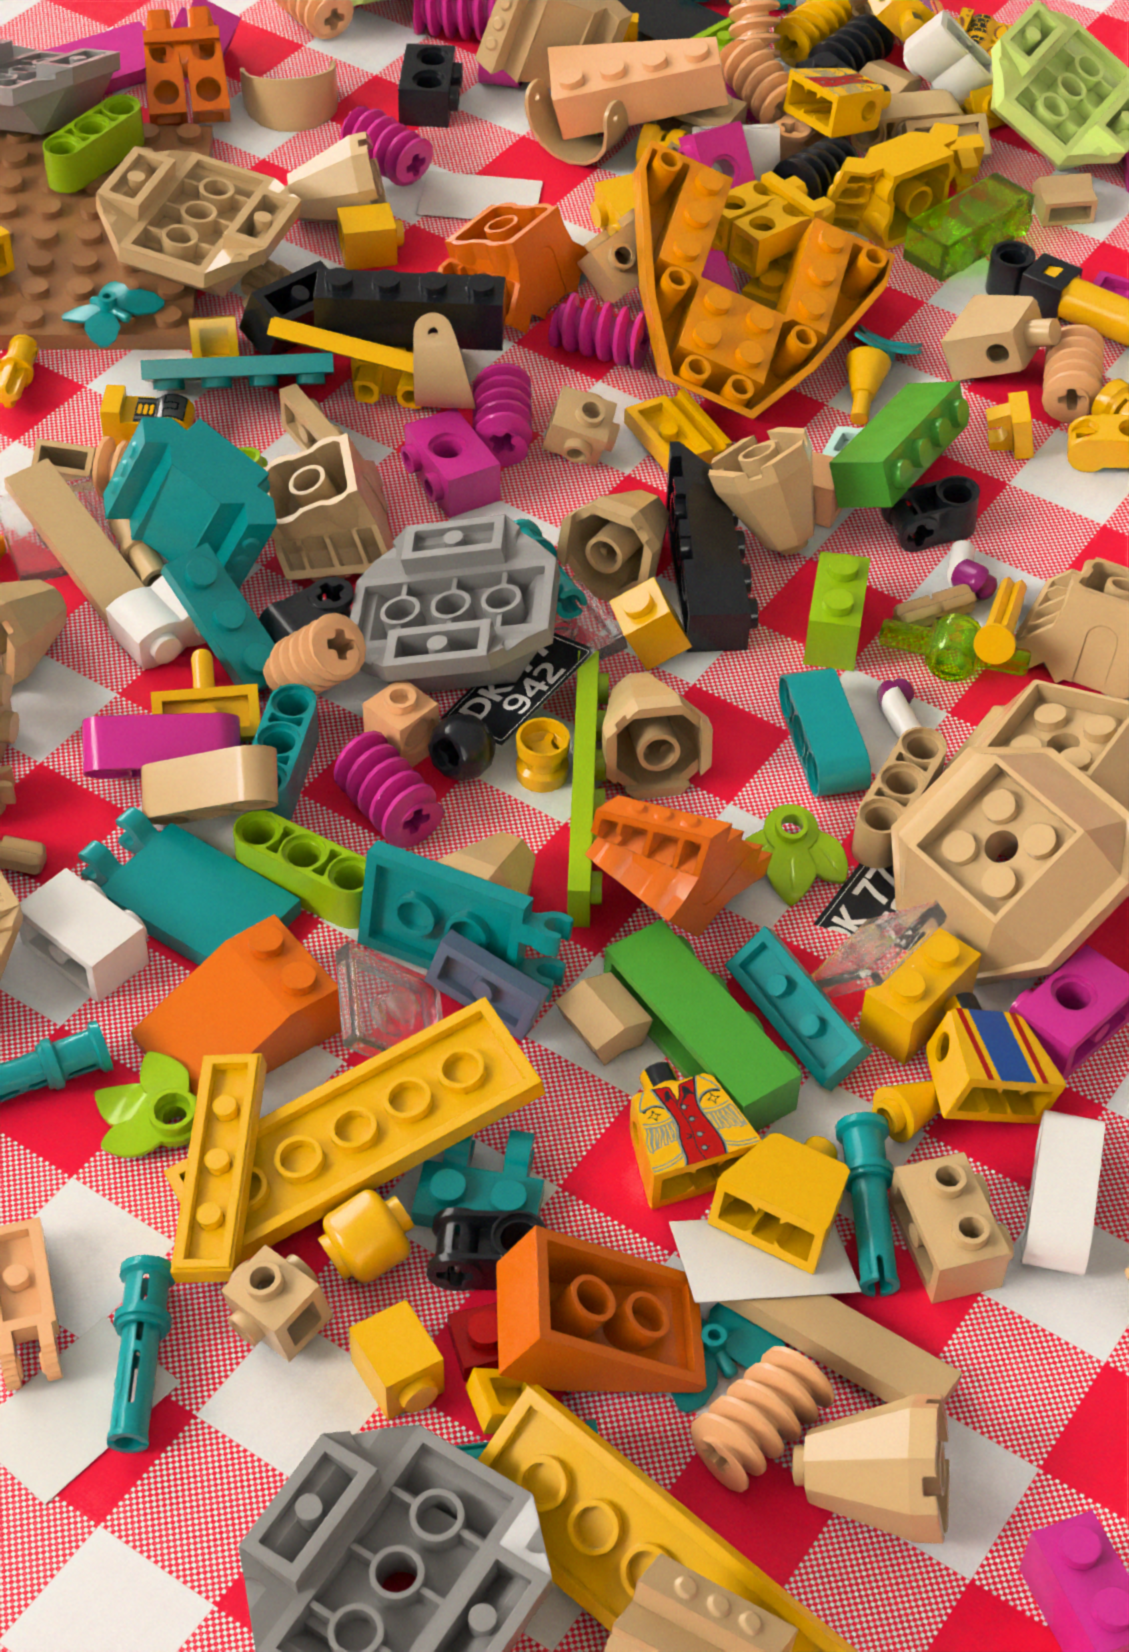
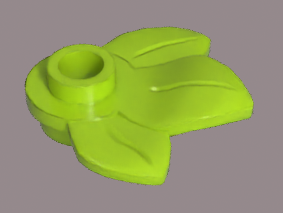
M785 804L776 807L767 815L763 829L745 839V841L763 845L762 851L773 853L766 874L774 891L789 906L795 905L803 898L815 881L816 876L824 881L835 884H844L846 881L848 860L844 848L836 838L820 831L813 814L802 806ZM786 823L794 824L800 827L801 831L796 834H790L782 828V825Z
M149 1051L146 1053L141 1065L140 1083L107 1087L95 1091L94 1096L102 1118L112 1127L101 1142V1148L108 1153L123 1158H135L144 1156L161 1145L179 1147L190 1143L197 1096L190 1093L188 1070L172 1057ZM174 1117H185L179 1123L167 1124Z

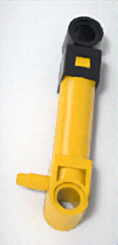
M1007 240L994 245L991 250L985 291L988 295L1032 296L1038 302L1042 319L1057 318L1059 321L1065 319L1076 325H1087L1096 329L1102 336L1129 347L1128 298L1081 279L1082 268L1047 253H1043L1035 261V251L1025 243Z

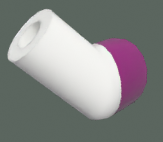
M965 540L954 542L951 546L947 569L949 584L952 587L967 584L971 591L975 593L977 599L986 600L990 598L997 589V579L989 574V570L985 566L974 562L976 549L971 542Z
M898 678L894 681L886 680L877 690L878 703L898 739L906 730L913 727H922L909 705L914 698L913 687L909 681L903 678Z

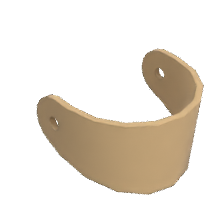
M335 60L330 61V69L322 73L298 78H260L249 75L244 68H240L244 107L249 117L263 127L280 132H301L317 128L326 123L337 111L338 86Z
M534 79L526 90L525 111L532 133L540 145L551 155L570 165L587 166L599 161L624 137L629 127L627 111L623 102L613 100L606 108L604 114V138L590 134L563 140L552 97L545 82L540 79Z
M436 312L421 316L415 324L413 333L415 406L476 409L457 339L449 320ZM431 328H435L438 331L437 333L428 334Z

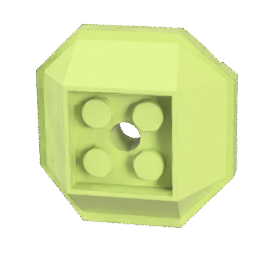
M1035 0L991 49L993 69L991 110L1059 171L1087 164L1118 163L1129 151V67L1075 19L1061 12L1048 10V5Z

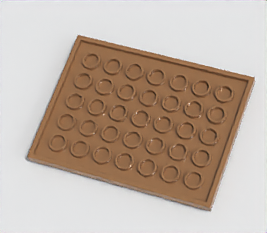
M143 123L145 142L142 147L152 148L154 152L167 150L189 151L212 158L213 126H199L194 123L182 125ZM61 128L42 135L0 130V226L10 233L15 264L14 271L0 277V350H8L11 339L19 334L28 335L36 340L37 346L35 348L39 347V350H192L189 318H195L198 289L131 268L129 264L118 261L97 212L96 192L119 164L76 192L59 193L52 190L48 185L42 145L49 136ZM113 281L125 284L129 290L143 289L154 292L164 300V307L155 314L141 316L131 314L132 318L129 323H123L117 319L120 324L117 339L107 348H100L90 340L85 332V324L63 321L61 317L65 312L78 306L90 304V298L98 296L100 290L106 284Z

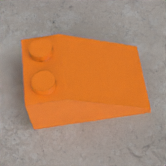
M273 914L222 943L131 1031V1036L145 1055L147 1052L153 1051L170 1056L180 1062L188 1070L190 1076V1093L197 1096L203 1055L262 1053L267 1063V1074L341 1032L343 1027L340 987L280 919Z
M537 1225L496 1263L499 1375L532 1385L538 1384L543 1388L553 1391L700 1393L707 1387L704 1347L701 1337L700 1303H695L684 1271Z

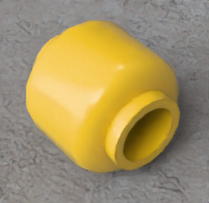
M367 1189L355 1195L324 1217L323 1229L325 1234L318 1238V1241L344 1281L353 1276L361 1283H369L410 1255L411 1245L405 1233L413 1229L415 1225L395 1195L384 1201L377 1192Z

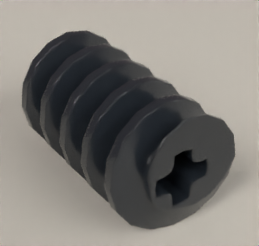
M862 14L811 49L808 59L816 54L829 51L859 73L867 62L879 59L884 60L890 56L894 40L891 31L876 16Z
M827 136L779 162L773 172L784 180L793 176L798 177L806 184L808 189L807 196L812 200H816L823 196L826 197L829 186L833 184L834 177L840 171L847 156L859 158V156L845 136L829 138Z

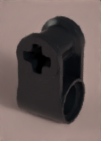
M959 475L948 476L939 481L910 487L893 507H881V514L888 524L894 525L898 531L897 538L900 546L908 552H919L928 547L951 541L965 540L974 533L980 489L978 484L968 477Z
M326 577L320 579L310 587L284 600L272 603L262 612L259 621L276 644L282 638L289 636L294 631H298L324 614L338 613L350 618L351 604L354 599L353 587L344 578ZM323 594H326L325 600H323Z
M462 1207L440 1210L434 1215L432 1221V1232L437 1237L435 1256L428 1262L426 1275L431 1283L445 1290H497L496 1263L535 1225L546 1228V1225L537 1215L523 1210L483 1211ZM455 1226H460V1233L455 1232ZM455 1266L460 1267V1272H455Z

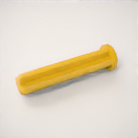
M1007 577L1000 582L986 625L980 628L975 635L974 650L977 656L987 663L1001 664L1009 660L1014 654L1016 648L1014 631L1027 590V585L1022 579L1014 582L1010 577Z

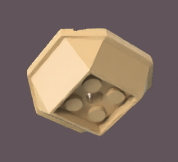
M134 146L96 192V209L118 261L129 264L131 268L224 297L250 269L266 263L299 217L301 199L294 193L290 194L287 188L276 178L202 154L179 150L154 152L152 148Z
M1034 679L1007 705L993 706L944 767L945 771L968 747H1052L1129 811V701ZM1018 846L1007 847L999 854L1013 858L1018 850Z
M968 747L891 826L895 904L897 911L922 935L935 924L981 953L975 981L978 986L1000 983V980L1025 979L1053 974L1129 896V811L1052 747ZM1010 846H1018V850L1013 858L1002 863L996 862L1002 850Z

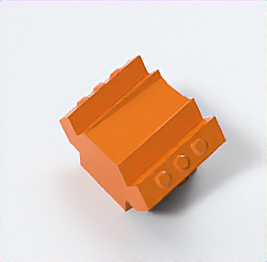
M509 202L490 205L446 239L444 242L450 258L439 265L437 272L457 275L487 274L490 276H505L507 282L505 324L527 334L532 314L546 319L547 311L551 306L571 291L577 293L580 276L583 273L577 262L589 252L584 246L572 240L563 223L558 206H551L548 203L517 205L516 203Z
M618 795L596 809L590 832L598 837L584 855L666 920L699 938L714 917L734 896L765 876L773 853L762 851L763 845L742 840L744 831L732 828V823Z

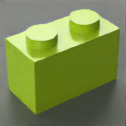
M820 551L808 622L804 665L854 671L871 558Z

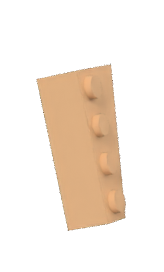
M716 37L548 47L552 102L563 140L604 132V114L606 108L613 100L623 102L627 111L629 126L729 104Z

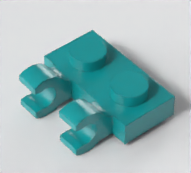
M516 1130L510 1131L502 1173L470 1167L476 1144L475 1140H472L473 1135L447 1148L444 1151L443 1163L430 1160L424 1161L411 1210V1218L414 1225L432 1228L434 1215L440 1210L452 1207L483 1211L523 1210L532 1212L539 1217L544 1196L545 1180L529 1177L535 1150H532L535 1134ZM455 1226V1232L460 1233V1226Z

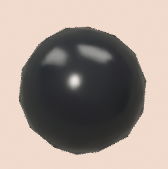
M453 714L445 717L432 730L428 750L432 764L445 777L452 780L465 781L480 777L491 766L496 745L492 730L481 719L471 714Z

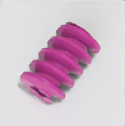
M414 0V33L422 35L428 26L430 35L437 37L443 27L447 38H453L459 28L461 37L464 40H468L475 29L477 39L481 41L496 0Z
M358 106L344 120L340 132V141L348 135L366 131L374 147L368 150L370 159L377 158L381 175L388 178L395 185H411L419 180L428 170L434 153L432 144L427 139L421 138L415 131H410L404 124L398 123L395 118L387 116L381 109L374 108L370 110L366 106Z
M575 292L570 295L566 304L562 303L556 308L548 331L550 346L557 348L563 344L564 349L573 353L580 349L582 355L591 357L597 354L598 359L605 362L614 358L617 365L624 367L631 363L632 368L637 371L642 367L650 343L644 311L638 314L635 322H631L629 307L624 306L618 317H613V303L607 301L601 312L598 313L596 312L597 301L594 297H589L584 307L580 308V295Z
M499 363L486 367L476 376L473 383V399L476 409H473V430L500 462V466H511L520 463L528 457V445L532 441L531 379L524 369L514 364Z
M374 730L365 732L354 738L342 750L336 760L333 771L336 784L358 806L365 817L370 819L371 823L382 833L390 845L398 848L413 847L424 841L434 832L445 812L442 805L436 803V792L429 784L424 783V779L417 771L412 770V766L405 758L400 757L397 749L393 745L388 744V740L381 732Z

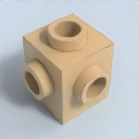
M563 385L551 413L542 449L562 455L574 463H586L596 466L603 450L611 452L615 445L620 425L613 422L617 403L603 399L596 393L582 392Z
M266 1244L251 1260L244 1261L234 1270L229 1282L221 1290L232 1312V1315L228 1318V1323L234 1331L252 1346H256L260 1341L264 1342L289 1363L333 1317V1313L320 1285L316 1283L318 1278L312 1269L296 1255L290 1254L284 1259Z

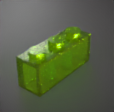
M995 172L908 221L903 259L938 281L943 282L991 254L992 248L997 243L1007 240L1013 241L1028 232L1033 220L1032 208L1035 195Z

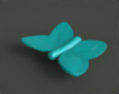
M113 281L106 284L100 290L98 296H92L89 300L90 304L78 306L65 312L61 317L63 321L85 324V332L90 340L100 348H107L117 339L120 330V324L117 319L123 323H129L132 318L131 314L136 316L155 314L164 307V300L154 292L143 289L129 290L125 284Z
M861 324L857 326L861 332L856 331L854 334L868 345L884 351L890 357L891 362H894L896 353L903 355L922 353V350L917 348L923 347V343L890 341L875 334Z
M717 1302L710 1309L708 1322L701 1318V1337L704 1347L707 1387L700 1393H671L679 1411L689 1413L706 1404L718 1385L717 1365L725 1378L731 1379L738 1373V1369L732 1360L747 1370L755 1363H760L762 1355L773 1346L786 1347L784 1342L758 1325L750 1324L748 1319Z

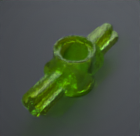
M960 613L948 614L940 620H934L932 628L886 619L882 623L879 634V644L882 646L925 655L924 665L928 666L931 673L939 679L949 682L962 681L970 675L975 676L977 667L1024 676L1028 672L1031 660V651L1026 648L1016 647L1012 657L1004 663L990 664L983 661L977 656L973 645L975 635L981 626L972 617Z

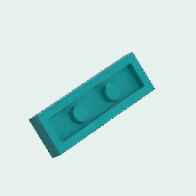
M208 542L164 564L160 573L235 685L257 684L258 693L269 688L265 681L263 667L266 660L270 657L275 643Z
M764 926L725 964V967L822 1087L832 1091L873 1052L780 937L770 928Z

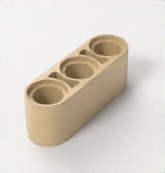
M945 89L892 93L889 107L881 110L877 128L867 132L848 135L856 150L868 152L870 147L901 136V126L905 121L964 114L952 92Z
M913 727L906 730L900 736L857 811L851 850L853 857L859 864L861 863L866 867L875 869L893 865L891 826L943 773L948 746L946 739L941 733L927 727Z
M242 745L145 764L141 767L142 813L148 817L153 825H169L171 822L177 825L276 807L278 805L277 749L266 745Z

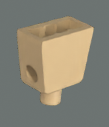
M973 295L940 342L952 380L960 381L1019 372L1025 369L1039 347L1057 346L1059 344L1061 326L1057 318L1042 319L1038 302L1032 296Z

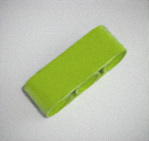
M127 94L113 95L49 136L43 142L42 148L47 182L52 190L59 193L76 192L122 162L134 146L142 147L144 145L145 137L139 99Z
M252 810L237 818L233 825L237 862L300 898L301 908L339 927L346 929L359 928L366 866L365 857L273 812Z

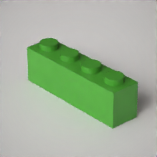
M960 381L908 383L829 462L839 508L893 507L968 426L969 405L962 396Z
M660 919L605 948L604 973L612 972L650 1015L653 1021L647 1035L685 1079L703 1073L714 1076L756 1132L797 1109L802 1074L796 1060L787 1051H780L765 1034L764 1028L756 1015L750 1011L745 1012L730 995L724 980L718 974L710 973L697 959L691 944L685 937L677 936Z

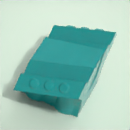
M142 417L103 493L105 519H129L132 541H143L169 562L208 542L238 589L242 586L277 525L274 500L267 494L270 491L269 472L200 418L186 430L171 417Z

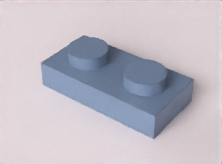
M452 929L441 940L424 979L425 982L465 1007L486 997L509 1033L520 1041L532 1029L550 991L547 987Z

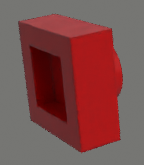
M497 1302L447 1314L448 1331L464 1382L468 1381L473 1368L499 1369Z

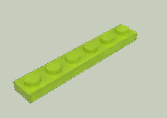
M595 651L577 669L567 915L574 919L573 927H590L591 905H602V871H592L593 861L584 855L598 837L590 832L596 809L605 804V789L595 788V781H606L602 749H596L597 742H602V727L606 710H598V704H608L609 673H599V651Z

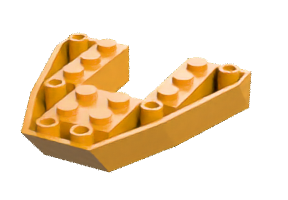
M653 140L648 144L632 174L639 291L658 377L751 419L756 418L816 370L887 287L895 258L894 254L815 217L793 250L774 311L701 277L733 178Z

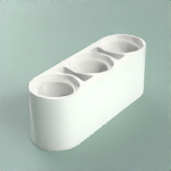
M1049 1110L1043 1111L1035 1150L1020 1263L1084 1276L1093 1235L1105 1134L1104 1121Z

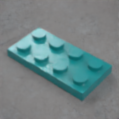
M333 353L140 360L141 379L149 383L153 382V388L157 391L185 390V381L201 380V388L204 389L232 388V379H249V386L274 387L279 386L278 377H296L297 385L325 384V375H334Z

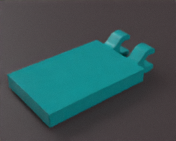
M129 807L115 820L116 825L126 830L118 838V843L126 850L137 853L124 866L117 861L105 845L95 840L91 841L78 853V858L89 864L81 872V877L85 881L90 880L96 883L105 893L107 899L121 910L128 909L133 911L144 923L148 935L199 966L227 939L273 914L286 927L301 914L300 898L172 822L159 832L148 817L134 807Z
M377 840L367 851L357 943L429 970L441 940L452 929L550 989L545 1002H549L552 998L553 985L561 986L563 984L566 970L564 962L552 957L558 955L561 939L569 941L571 938L574 919L565 913L557 911L534 913L532 912L533 897ZM526 946H531L539 953L552 957L525 958Z

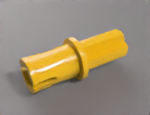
M19 334L14 336L9 343L6 356L0 359V403L5 408L15 407L16 401L20 399L24 387H27L32 382L34 376L32 365L38 355L39 347L35 348L37 346L36 340L28 335Z

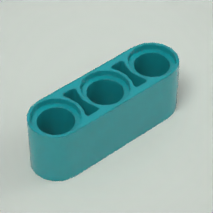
M827 668L782 674L779 679V699L782 713L813 796L822 797L868 790L871 785L869 755L836 670Z
M287 684L273 691L252 745H266L277 749L278 805L263 810L273 812L289 821L292 819L319 742L317 697L313 690L301 684Z

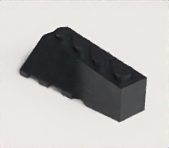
M345 268L318 269L313 295L316 328L385 346L413 347V333L417 320L427 313L436 312L449 320L459 349L503 351L507 303V282L505 276H490L487 274L457 275L442 274L440 272L409 273L395 272L393 270L361 271ZM431 328L428 334L437 333L438 331L435 328Z
M680 441L670 442L665 507L669 512L667 534L682 626L692 645L691 648L687 649V653L747 650L749 630L757 629L758 604L756 598L748 599V594L751 593L752 576L750 564H742L741 562L745 558L743 530H735V527L738 526L739 518L716 494L708 475L709 470H713L712 466Z

